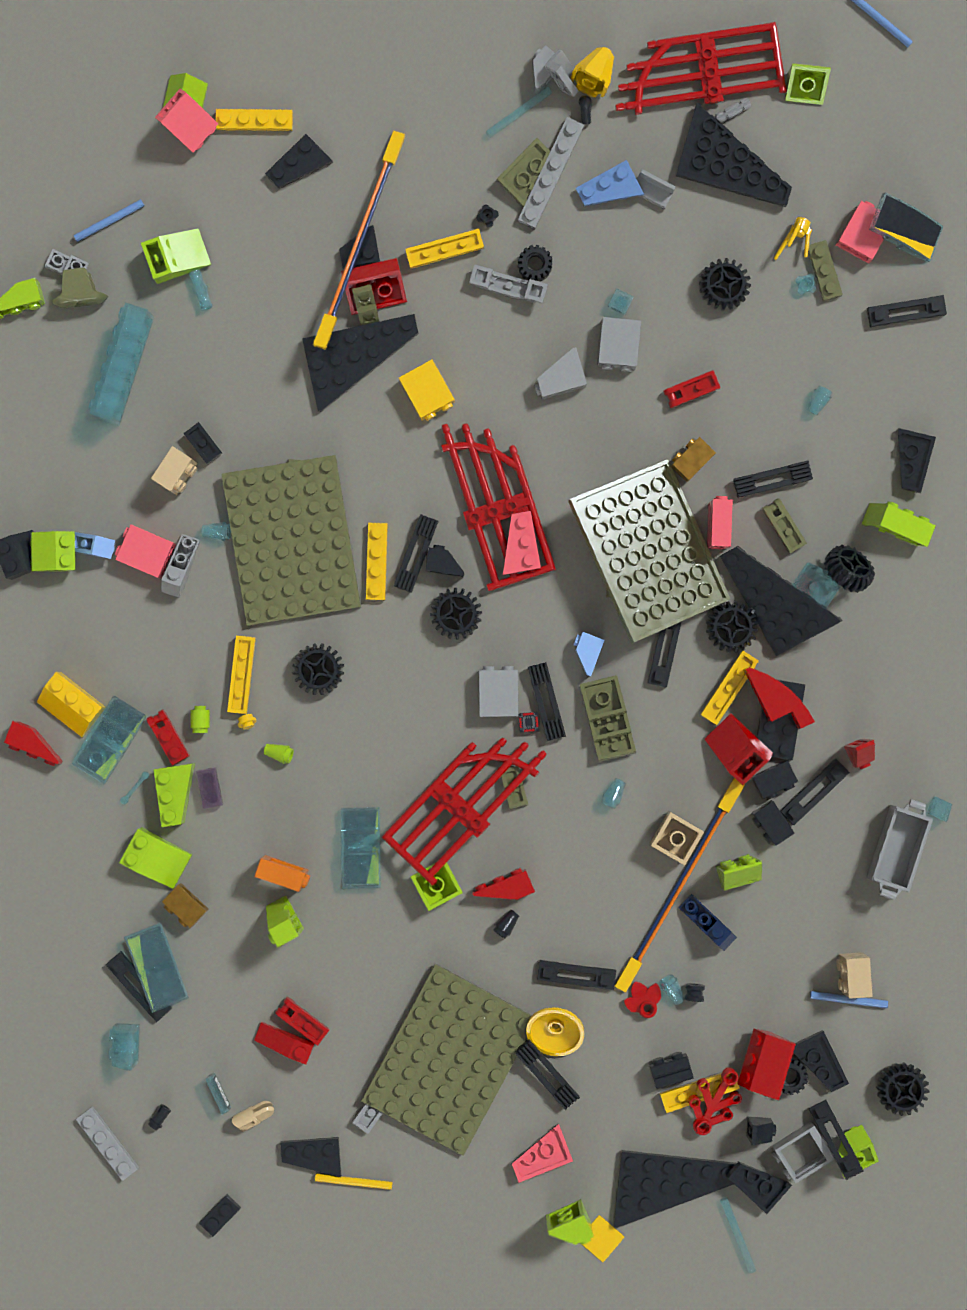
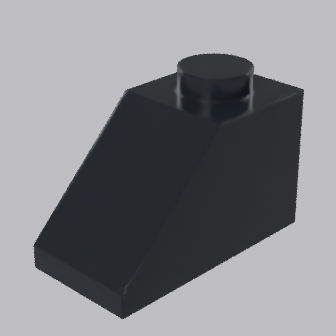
M434 545L433 548L429 547L426 564L427 572L464 577V571L451 553L445 550V546Z
M747 1117L746 1136L752 1145L772 1142L773 1136H776V1124H773L774 1122L771 1118Z

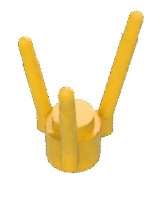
M803 217L796 218L794 225H792L788 235L774 256V260L778 259L786 244L790 247L795 237L802 238L804 235H806L804 257L807 258L812 229L809 228L810 221Z

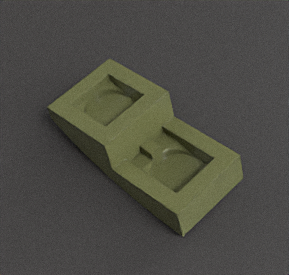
M371 285L353 288L352 291L360 324L366 325L379 322Z
M511 767L501 776L504 789L520 774L519 767ZM523 782L507 798L510 810L528 805Z

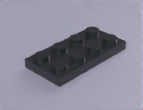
M778 680L788 687L803 703L806 684ZM761 708L757 738L773 752L771 757L793 760L798 728L791 714L788 713L770 722Z

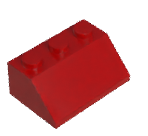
M397 258L353 268L345 288L351 315L358 314L352 291L353 288L371 285L377 309L407 302Z
M754 1028L737 1084L749 1091L779 1100L796 1043L770 1031Z

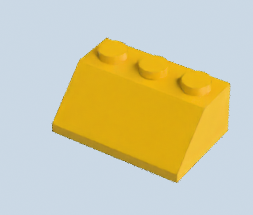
M62 672L54 673L44 686L37 700L39 705L82 738L106 708Z

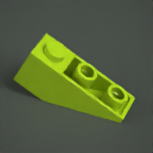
M36 278L17 282L0 297V319L3 318V315H17L22 313V310H36L41 307L40 305L45 304L40 282Z

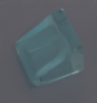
M934 796L926 814L947 822L952 804Z

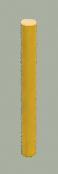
M325 1174L315 1175L316 1182L392 1190L393 1182L338 1177Z

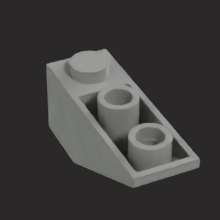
M184 534L181 535L161 580V592L180 598L200 543L199 539Z

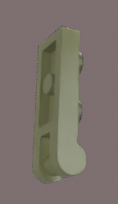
M779 498L774 500L770 506L766 505L762 508L763 513L772 524L789 554L807 544ZM779 510L781 515L775 517L773 512Z

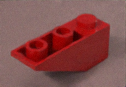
M12 721L4 743L9 744L8 748L18 752L20 749L26 751L27 756L35 759L41 757L45 759L44 763L52 766L62 764V759L36 728L19 721Z
M517 868L510 872V876L504 878L501 875L492 879L493 883L489 885L482 883L476 886L472 894L479 897L518 900L534 893L535 890L526 869L521 870V868Z

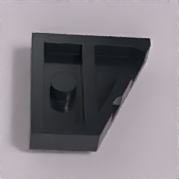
M374 225L368 227L354 267L380 262ZM356 237L339 249L343 269H345Z

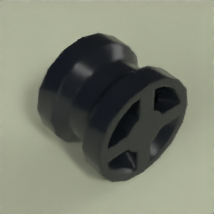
M686 983L687 994L685 995V1000L704 1002L703 991L705 990V985Z

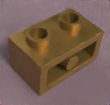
M701 437L697 440L692 438L685 446L687 450L683 454L679 452L672 459L674 463L671 467L686 482L716 454Z
M182 883L178 884L162 901L165 904L164 908L170 914L174 913L178 916V921L184 927L188 926L189 928L193 927L209 910Z

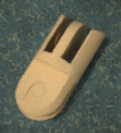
M263 1101L255 1106H250L234 1115L232 1123L240 1131L244 1132L272 1116L274 1113L273 1104L270 1101Z

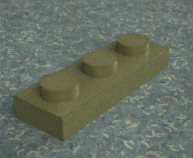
M824 240L810 244L808 254L822 300L827 301L842 296V290L827 241Z

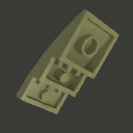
M617 675L580 684L598 761L602 762L636 753Z

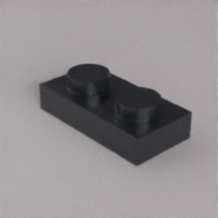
M199 422L183 433L207 465L223 454Z
M226 1194L199 1224L214 1237L241 1207Z

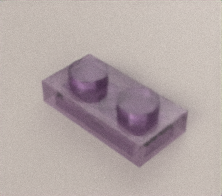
M216 767L196 771L203 809L223 805Z

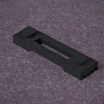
M944 295L867 308L870 327L947 314ZM924 305L926 310L925 312L889 317L888 312L889 310Z
M809 460L734 478L733 481L737 497L739 498L812 480L813 477ZM789 471L791 473V479L759 487L755 486L754 480Z
M420 514L394 587L412 593L439 522L438 520ZM419 535H422L426 539L412 573L406 569Z
M682 621L659 631L648 679L649 684L667 687ZM666 629L673 630L666 666H658Z
M547 663L529 666L528 671L547 741L566 737ZM546 682L555 719L550 721L547 719L538 685Z
M835 758L813 781L780 810L781 813L792 825H795L850 772ZM827 777L831 782L803 808L799 802Z
M122 951L106 964L108 969L156 1023L172 1009L168 1004L153 1010L151 1003H148L124 976L129 971L145 989L139 971Z
M540 960L537 980L614 990L616 970ZM558 969L596 974V979L591 981L557 976Z
M530 1039L515 1051L517 1057L553 1095L564 1110H567L571 1104H574V1101L576 1102L580 1098ZM536 1059H539L562 1085L556 1090L534 1066L533 1062Z
M827 1100L810 1107L809 1111L845 1179L848 1180L864 1172ZM831 1121L848 1153L847 1156L841 1158L824 1123Z

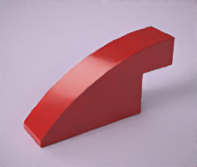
M750 667L743 669L768 721L772 722L790 713L798 729H802L815 722L802 701L780 681Z

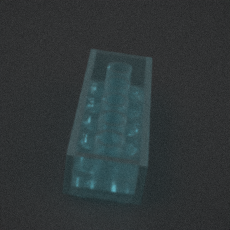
M125 303L124 307H121L119 311V324L114 327L112 334L114 339L112 344H109L106 353L108 358L102 364V376L95 385L96 395L89 404L92 416L117 426L120 425L154 320V316L147 309Z

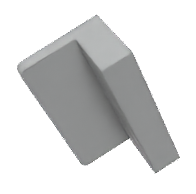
M559 49L547 62L545 68L561 91L574 97L579 92L570 79L574 67L564 52Z
M641 169L637 181L644 196L640 197L665 209L676 187Z

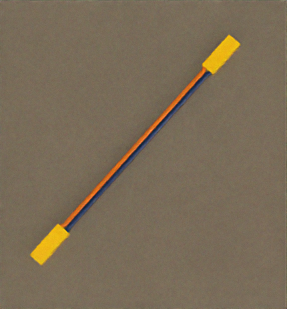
M393 131L382 159L384 163L329 312L323 316L313 343L315 347L325 350L327 348L337 321L336 312L392 165L395 166L405 139L404 133Z
M733 778L717 806L719 807L718 812L637 953L629 959L618 978L615 987L626 993L640 969L644 954L722 818L727 812H730L745 784H740L735 778Z

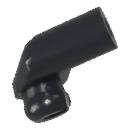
M586 95L579 98L581 119L584 125L591 124L592 99Z

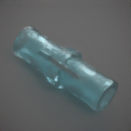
M201 270L191 271L189 276L193 283V292L197 295L201 310L212 308L213 305L208 295L209 289L204 283Z

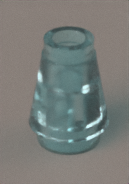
M819 385L814 390L807 410L818 415L832 398L830 396L833 392Z
M226 522L202 525L201 533L202 536L225 541L231 537L230 524H226Z
M615 778L603 794L602 802L612 808L620 805L626 783Z
M672 974L661 979L660 988L675 1005L682 1003L685 998L678 979Z

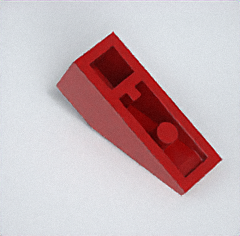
M861 738L844 746L853 767L864 769L871 765V761L875 760V742L873 739Z
M264 1022L260 1023L254 1041L283 1056L305 1065L314 1047L312 1041Z

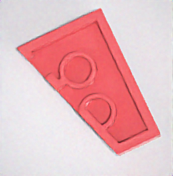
M531 511L512 514L503 575L540 569L541 565Z
M560 1125L555 1126L512 1163L519 1183L573 1162Z

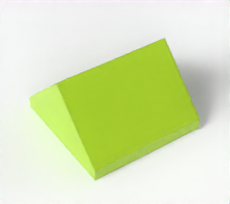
M792 64L787 75L785 101L823 105L831 67Z
M187 73L170 75L163 107L181 88L203 108L208 83Z
M435 863L428 865L425 869L429 871ZM448 863L434 875L438 880L434 886L418 872L410 876L428 911L463 893Z

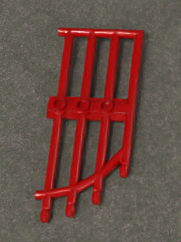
M776 22L647 42V48L654 49L658 47L659 49L648 61L626 65L627 71L642 70L638 81L618 85V91L636 90L635 101L618 103L615 105L616 111L635 109V115H641L643 113L642 108L703 98L705 104L723 102V95L775 87L779 88V93L787 92ZM770 31L771 42L716 50L714 39ZM695 42L697 53L661 58L673 45ZM773 50L774 61L721 69L718 66L717 58ZM698 61L699 72L647 80L652 68ZM776 69L777 79L723 88L721 86V76ZM701 80L702 91L642 100L643 88Z
M467 423L462 425L466 442L454 443L448 424L442 425L446 444L441 445L443 452L449 451L468 508V511L463 512L468 530H475L492 582L486 584L488 591L556 570L515 445L509 447L510 454L512 455V458L496 449L489 428L483 430L487 445L476 443L473 440ZM469 449L486 505L475 508L457 450ZM477 451L491 455L505 499L493 501ZM501 461L516 470L523 493L512 496ZM531 511L533 525L546 565L541 566L540 569L529 570L519 574L512 573L509 574L510 577L499 580L482 526L493 523L505 560L507 541L500 520L509 518L512 514Z
M503 737L486 753L470 755V752H473L477 746L473 742L470 743L381 838L434 886L438 881L434 875L472 835L478 838L490 826L487 819L529 774L533 777L539 774V771L535 768L546 757L547 753L545 751L539 752L537 757L527 764L518 759L529 746L526 742H523L511 755L498 754L500 748L507 742ZM490 760L504 762L467 802L459 795ZM479 761L453 789L445 782L460 764ZM512 764L521 768V773L481 815L473 808ZM430 796L436 799L439 804L399 844L392 836ZM444 809L450 812L453 817L415 857L406 851ZM458 822L464 825L467 830L429 871L426 870L420 862Z

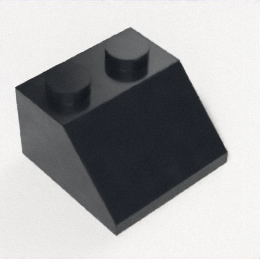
M33 530L0 539V565L6 579L13 580L33 572L31 571V532H34Z

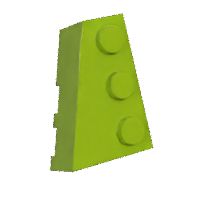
M887 501V504L869 503L862 525L875 526L882 533L886 531L894 535L895 538L916 546L928 547L936 526L929 522L930 519L923 516L916 517L913 511L908 509L901 510L898 508L899 505Z
M195 763L154 769L162 827L185 823Z
M286 895L266 906L268 930L270 932L268 937L273 945L276 944L277 947H280L298 937L304 930Z

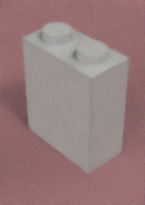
M603 317L597 366H602L601 369L603 370L621 368L620 371L632 372V370L636 369L641 330L640 320Z
M483 666V670H479L480 717L518 716V670H514V666H502V670H494V666Z

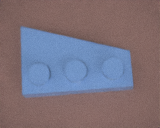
M627 160L576 187L584 206L618 199L622 200L634 196H644Z

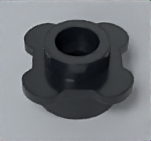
M483 205L476 219L478 222L485 223L486 227H492L495 218H498L499 213L497 210L489 207V205Z

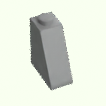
M572 348L537 378V384L534 387L537 396L541 395L542 400L586 387L587 382L577 348Z

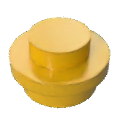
M246 714L238 718L239 723L237 725L239 728L247 730L254 727V723L257 720L252 714Z

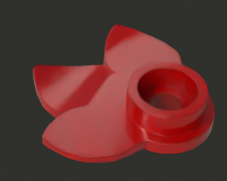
M635 981L631 988L632 997L626 998L624 1003L629 1011L638 1012L644 1018H651L656 1014V1004L661 1000L660 987L657 983H654L647 988L644 984ZM650 1005L651 1009L649 1011H645L644 1006Z

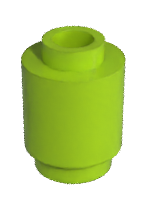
M194 706V710H190V728H192V733H208V728H210V710H206V706Z

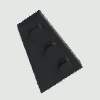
M305 134L265 175L280 189L299 180L304 175L313 173L325 165L332 164L333 160Z
M898 428L902 489L921 494L936 437Z
M823 1030L796 1042L793 1053L831 1092L849 1084Z
M339 1137L281 1141V1158L283 1163L338 1177L342 1176Z
M739 1161L726 1175L731 1182L766 1214L770 1212L792 1186L791 1183Z

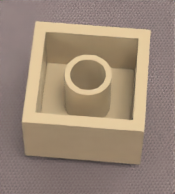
M172 446L151 479L177 495L186 488L187 483L185 482L189 476L193 477L196 473V465L198 463Z
M668 811L649 844L685 865L704 831Z
M862 952L839 954V959L836 962L837 970L840 971L841 976L838 979L839 990L848 998L873 997L870 957Z

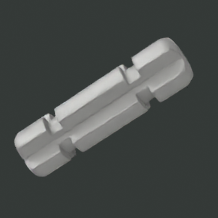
M744 98L739 103L736 102L727 107L723 112L716 113L715 118L719 123H723L726 119L729 120L740 114L742 110L749 109L751 103L748 98Z

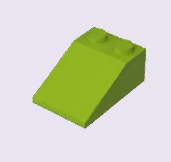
M141 827L137 829L119 863L174 889L192 854Z

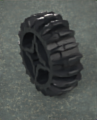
M725 258L722 264L721 259H717V265L711 262L710 268L705 267V273L700 275L703 280L699 281V285L704 287L699 291L700 293L706 292L702 298L703 300L710 299L707 303L708 305L714 302V309H717L719 305H721L722 311L725 310L726 305L729 310L733 309V304L739 307V301L744 302L746 300L745 296H748L750 293L747 290L751 287V284L747 283L750 280V276H744L747 273V269L741 271V263L735 266L736 260H732L731 264H729L728 258ZM726 271L732 272L736 277H729ZM719 272V281L710 285V277L714 273ZM723 281H726V283L728 282L729 285L727 288L721 286V283ZM740 284L739 293L731 298V288ZM713 292H721L724 298L718 297Z
M841 544L833 548L825 558L824 565L826 566L825 570L828 571L827 575L832 577V581H835L838 586H842L844 590L848 589L850 592L855 591L856 593L859 591L863 592L871 585L875 575V568L871 566L872 562L866 559L867 556L862 555L855 547L852 549L849 545L845 547Z
M454 588V594H451L450 590L447 589L448 595L446 597L441 592L439 595L442 600L434 599L438 606H431L436 612L430 613V616L437 617V619L432 620V624L438 622L439 625L435 629L439 630L442 627L441 635L444 636L447 631L449 632V639H451L452 633L455 634L456 640L459 639L460 633H462L463 638H466V631L472 635L473 631L470 628L478 629L474 622H481L480 618H476V615H482V611H476V608L481 607V604L474 605L477 597L471 600L469 597L472 595V592H468L467 596H465V589L463 588L460 594L457 593V588ZM454 598L464 599L470 606L460 608L456 605ZM449 601L450 611L440 616L443 604ZM453 604L455 609L464 611L459 615L460 623L455 617L452 618L450 616L453 613ZM472 611V619L464 627L462 617ZM454 620L459 629H450L443 624V621Z
M729 601L726 602V608L723 604H719L720 611L714 608L712 611L716 615H708V618L713 620L712 622H706L707 626H712V629H707L706 633H713L708 639L713 640L715 638L716 641L713 643V646H717L720 643V651L725 646L727 653L731 652V647H733L734 653H738V646L744 651V643L747 646H751L752 644L748 639H756L751 634L752 632H758V629L752 628V625H757L758 622L751 621L756 615L752 614L749 616L748 613L751 609L748 608L744 611L745 604L743 603L737 608V601L733 603V607H731ZM731 611V616H729V620L726 623L718 622L722 614ZM737 613L743 616L747 626L738 623ZM733 621V626L741 629L733 630V633H731V629L725 626L730 625ZM717 628L723 629L726 632L727 642L719 636ZM737 632H746L742 640L733 643Z
M314 643L313 650L309 646H306L307 653L300 650L299 653L303 657L296 656L295 659L300 662L299 664L294 663L292 665L293 667H298V671L292 672L293 675L299 674L295 682L302 680L299 687L303 688L306 685L305 692L307 693L312 688L313 695L317 694V689H319L320 695H324V688L330 693V685L334 688L338 687L334 683L335 680L342 682V679L337 677L338 674L344 675L343 671H339V668H343L344 664H338L342 657H334L338 651L335 650L330 653L332 647L328 646L324 650L325 646L322 643L320 649ZM323 653L316 663L306 660L313 654ZM328 657L333 662L334 673L326 669L325 664ZM310 664L313 666H319L321 664L323 666V671L327 674L318 672V674L316 675L314 672L316 670H314V667L310 666ZM304 665L311 670L309 682L303 673ZM320 676H326L330 678V680L323 685H314L315 681H317V679Z
M902 1062L901 1068L897 1063L894 1064L895 1069L888 1066V1073L885 1071L881 1072L885 1077L878 1078L882 1085H876V1088L880 1090L877 1096L882 1098L880 1103L882 1105L886 1104L885 1109H891L893 1114L899 1112L900 1116H903L905 1111L908 1115H911V1109L918 1112V1105L924 1107L921 1101L928 1100L924 1094L930 1093L929 1089L924 1088L929 1085L927 1081H923L926 1076L920 1074L921 1070L919 1068L914 1069L912 1064L907 1067L905 1062ZM899 1075H909L903 1080L895 1079ZM914 1081H916L917 1083V1091L915 1095L912 1093ZM890 1083L894 1086L891 1098L888 1093ZM897 1084L901 1087L903 1086L909 1094L902 1092ZM904 1098L910 1099V1101L906 1103H897L898 1101H901Z

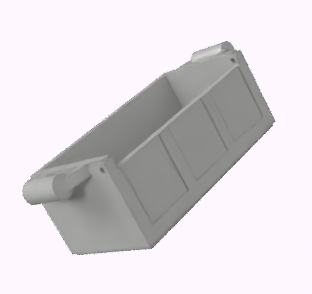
M910 799L904 808L893 805L889 806L866 877L879 883L880 896L895 900L901 891L910 892L933 822V818L926 816L925 803ZM912 807L923 811L922 815L909 811L908 808ZM883 884L896 888L897 892L882 888Z

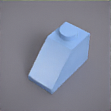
M75 532V552L111 559L115 540Z
M582 632L581 636L578 634L576 636L574 646L577 647L575 651L586 675L591 676L604 640Z

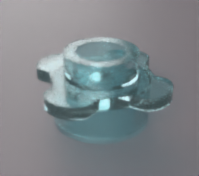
M808 274L796 278L795 281L798 283L797 291L799 294L803 295L805 292L813 293L816 291L814 275Z

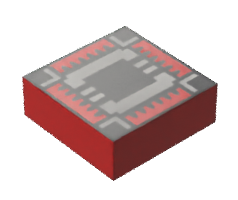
M538 712L518 713L520 733L539 731Z

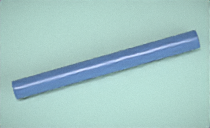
M852 0L906 47L912 44L913 41L867 2L864 0Z
M140 199L80 231L74 237L79 242L145 205Z
M810 992V999L888 1008V1001L848 998L845 995Z

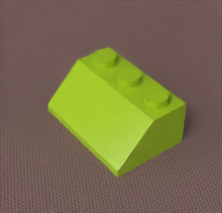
M581 1199L546 1215L548 1233L553 1237L574 1245L579 1243L580 1245L586 1244L594 1237L591 1221Z

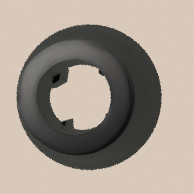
M510 909L509 912L494 924L493 931L506 939L507 936L511 935L520 916Z

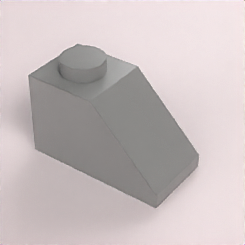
M546 45L542 50L538 49L532 57L534 89L537 95L552 79L545 65L555 53Z

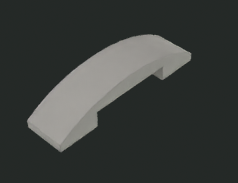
M475 264L469 284L494 293L536 303H543L548 288L546 283L531 279L528 281L494 272L493 269Z

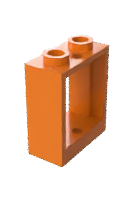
M265 855L260 859L255 877L299 892L308 885L311 875H308V869Z

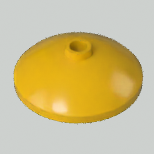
M545 1008L530 1017L526 1027L527 1039H530L541 1053L550 1056H565L576 1051L583 1043L584 1027L580 1019L568 1010Z

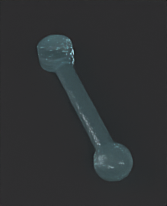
M143 772L142 777L129 793L120 799L122 804H127L129 797L144 779L149 778L148 772Z

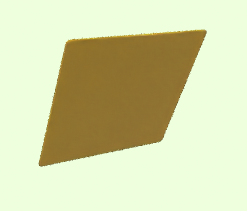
M599 1215L591 1224L594 1237L591 1238L590 1242L583 1244V1246L604 1262L624 1239V1236Z

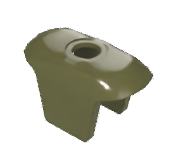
M86 268L63 270L62 293L53 300V304L60 308L88 306L103 303L107 300L108 295L96 291L92 275L87 272Z

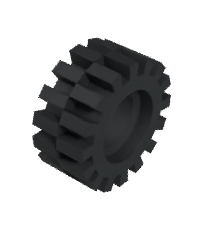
M530 245L529 248L526 247L520 253L518 268L519 273L522 274L524 279L527 278L528 281L529 279L543 281L545 277L549 276L552 270V256H550L549 251L545 250V247L541 248L539 245L533 247V245ZM530 258H540L543 263L542 267L536 271L531 270L528 267V260Z
M791 1058L789 1069L796 1071L797 1078L792 1083L784 1082L782 1092L794 1095L795 1092L797 1094L800 1093V1089L804 1090V1085L808 1083V1074L806 1068L799 1060Z

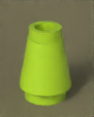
M266 744L264 748V755L283 764L290 763L293 758L294 749L288 745Z

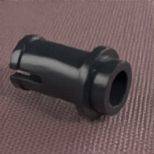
M161 1104L154 1116L149 1118L148 1125L154 1130L162 1128V1123L171 1112L170 1108Z

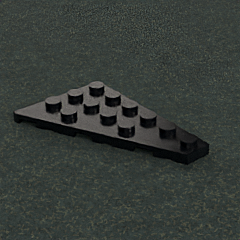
M696 103L676 176L786 207L792 187L786 181H783L776 172H773L765 165V162L754 152H751L744 143L742 144L733 136V133L722 123H719L713 115H710L701 104Z
M414 314L334 331L326 350L313 345L316 335L302 338L318 412L324 411L327 406L335 402L342 394L350 390L363 377L371 373L373 369L381 365L393 353L419 334Z
M739 546L720 555L746 604L751 609L752 614L756 615L755 619L776 656L842 622L841 617L827 610V607L817 603L814 598L794 587L791 582L784 580L781 575L771 568L764 566Z
M621 1150L613 1226L616 1228L734 1185L726 1175L736 1163Z

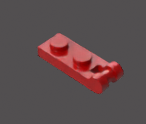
M714 370L667 388L663 392L665 396H668L670 401L668 404L670 409L716 391L721 387ZM680 391L682 397L677 399L675 392Z
M164 709L159 711L156 716L146 718L172 765L190 756ZM163 721L165 726L159 728L157 723Z
M286 997L283 1001V1006L276 1010V1015L318 1046L330 1029L297 1005L291 998ZM290 1008L295 1011L292 1016L287 1014Z

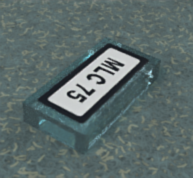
M214 1072L206 1078V1082L221 1114L229 1112L231 1106Z

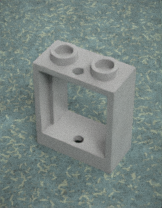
M812 1122L772 1145L775 1150L772 1153L778 1164L780 1162L783 1163L785 1166L783 1172L788 1180L792 1178L795 1184L835 1159ZM807 1133H810L822 1155L794 1172L781 1150Z

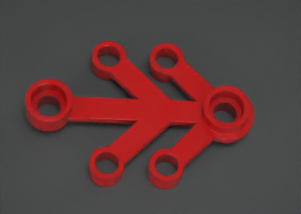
M725 1068L722 1071V1081L713 1097L710 1094L709 1082L705 1078H700L697 1081V1087L702 1092L706 1104V1110L702 1114L699 1097L691 1095L688 1098V1103L693 1108L696 1118L692 1126L697 1134L707 1135L713 1125L722 1121H729L733 1118V1112L728 1106L739 1104L742 1101V1096L738 1091H732L728 1098L721 1100L728 1085H734L738 1081V1074L733 1068ZM721 1109L719 1115H716V1116H713V1117H712V1115H713V1113H714L715 1111H718V1110Z

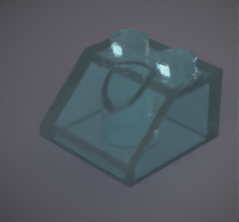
M809 562L793 583L794 587L802 592L804 591L814 598L817 603L828 607L841 587L835 581H832V577L827 575L828 571Z
M116 1023L113 1029H110L109 1039L112 1041V1048L109 1050V1060H112V1066L132 1070L138 1064L140 1024Z

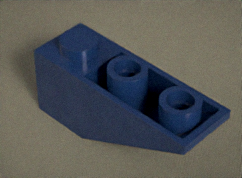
M692 894L679 906V909L723 951L737 938Z

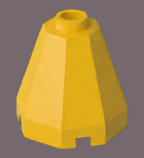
M598 47L575 66L570 79L572 82L576 81L577 85L575 87L579 91L590 97H597L598 94H601L600 97L605 96L610 85L614 61L611 50L606 47Z

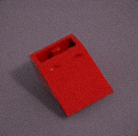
M731 713L705 737V741L727 771L742 785L753 777L770 760L773 754Z

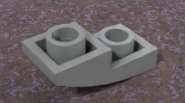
M52 249L45 268L63 275V270L83 267L87 269L89 263L73 255L69 257Z

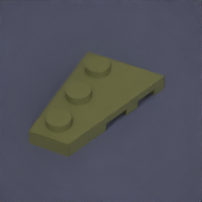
M538 138L496 179L522 207H524L550 153V150Z

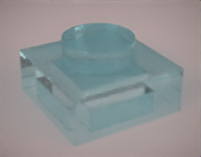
M616 289L608 307L626 315L634 296Z

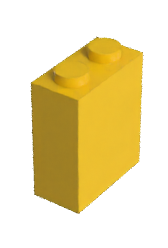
M433 359L399 377V381L421 421L424 419L429 421L436 417V413L440 410L445 412L453 407L452 404L455 403V399Z

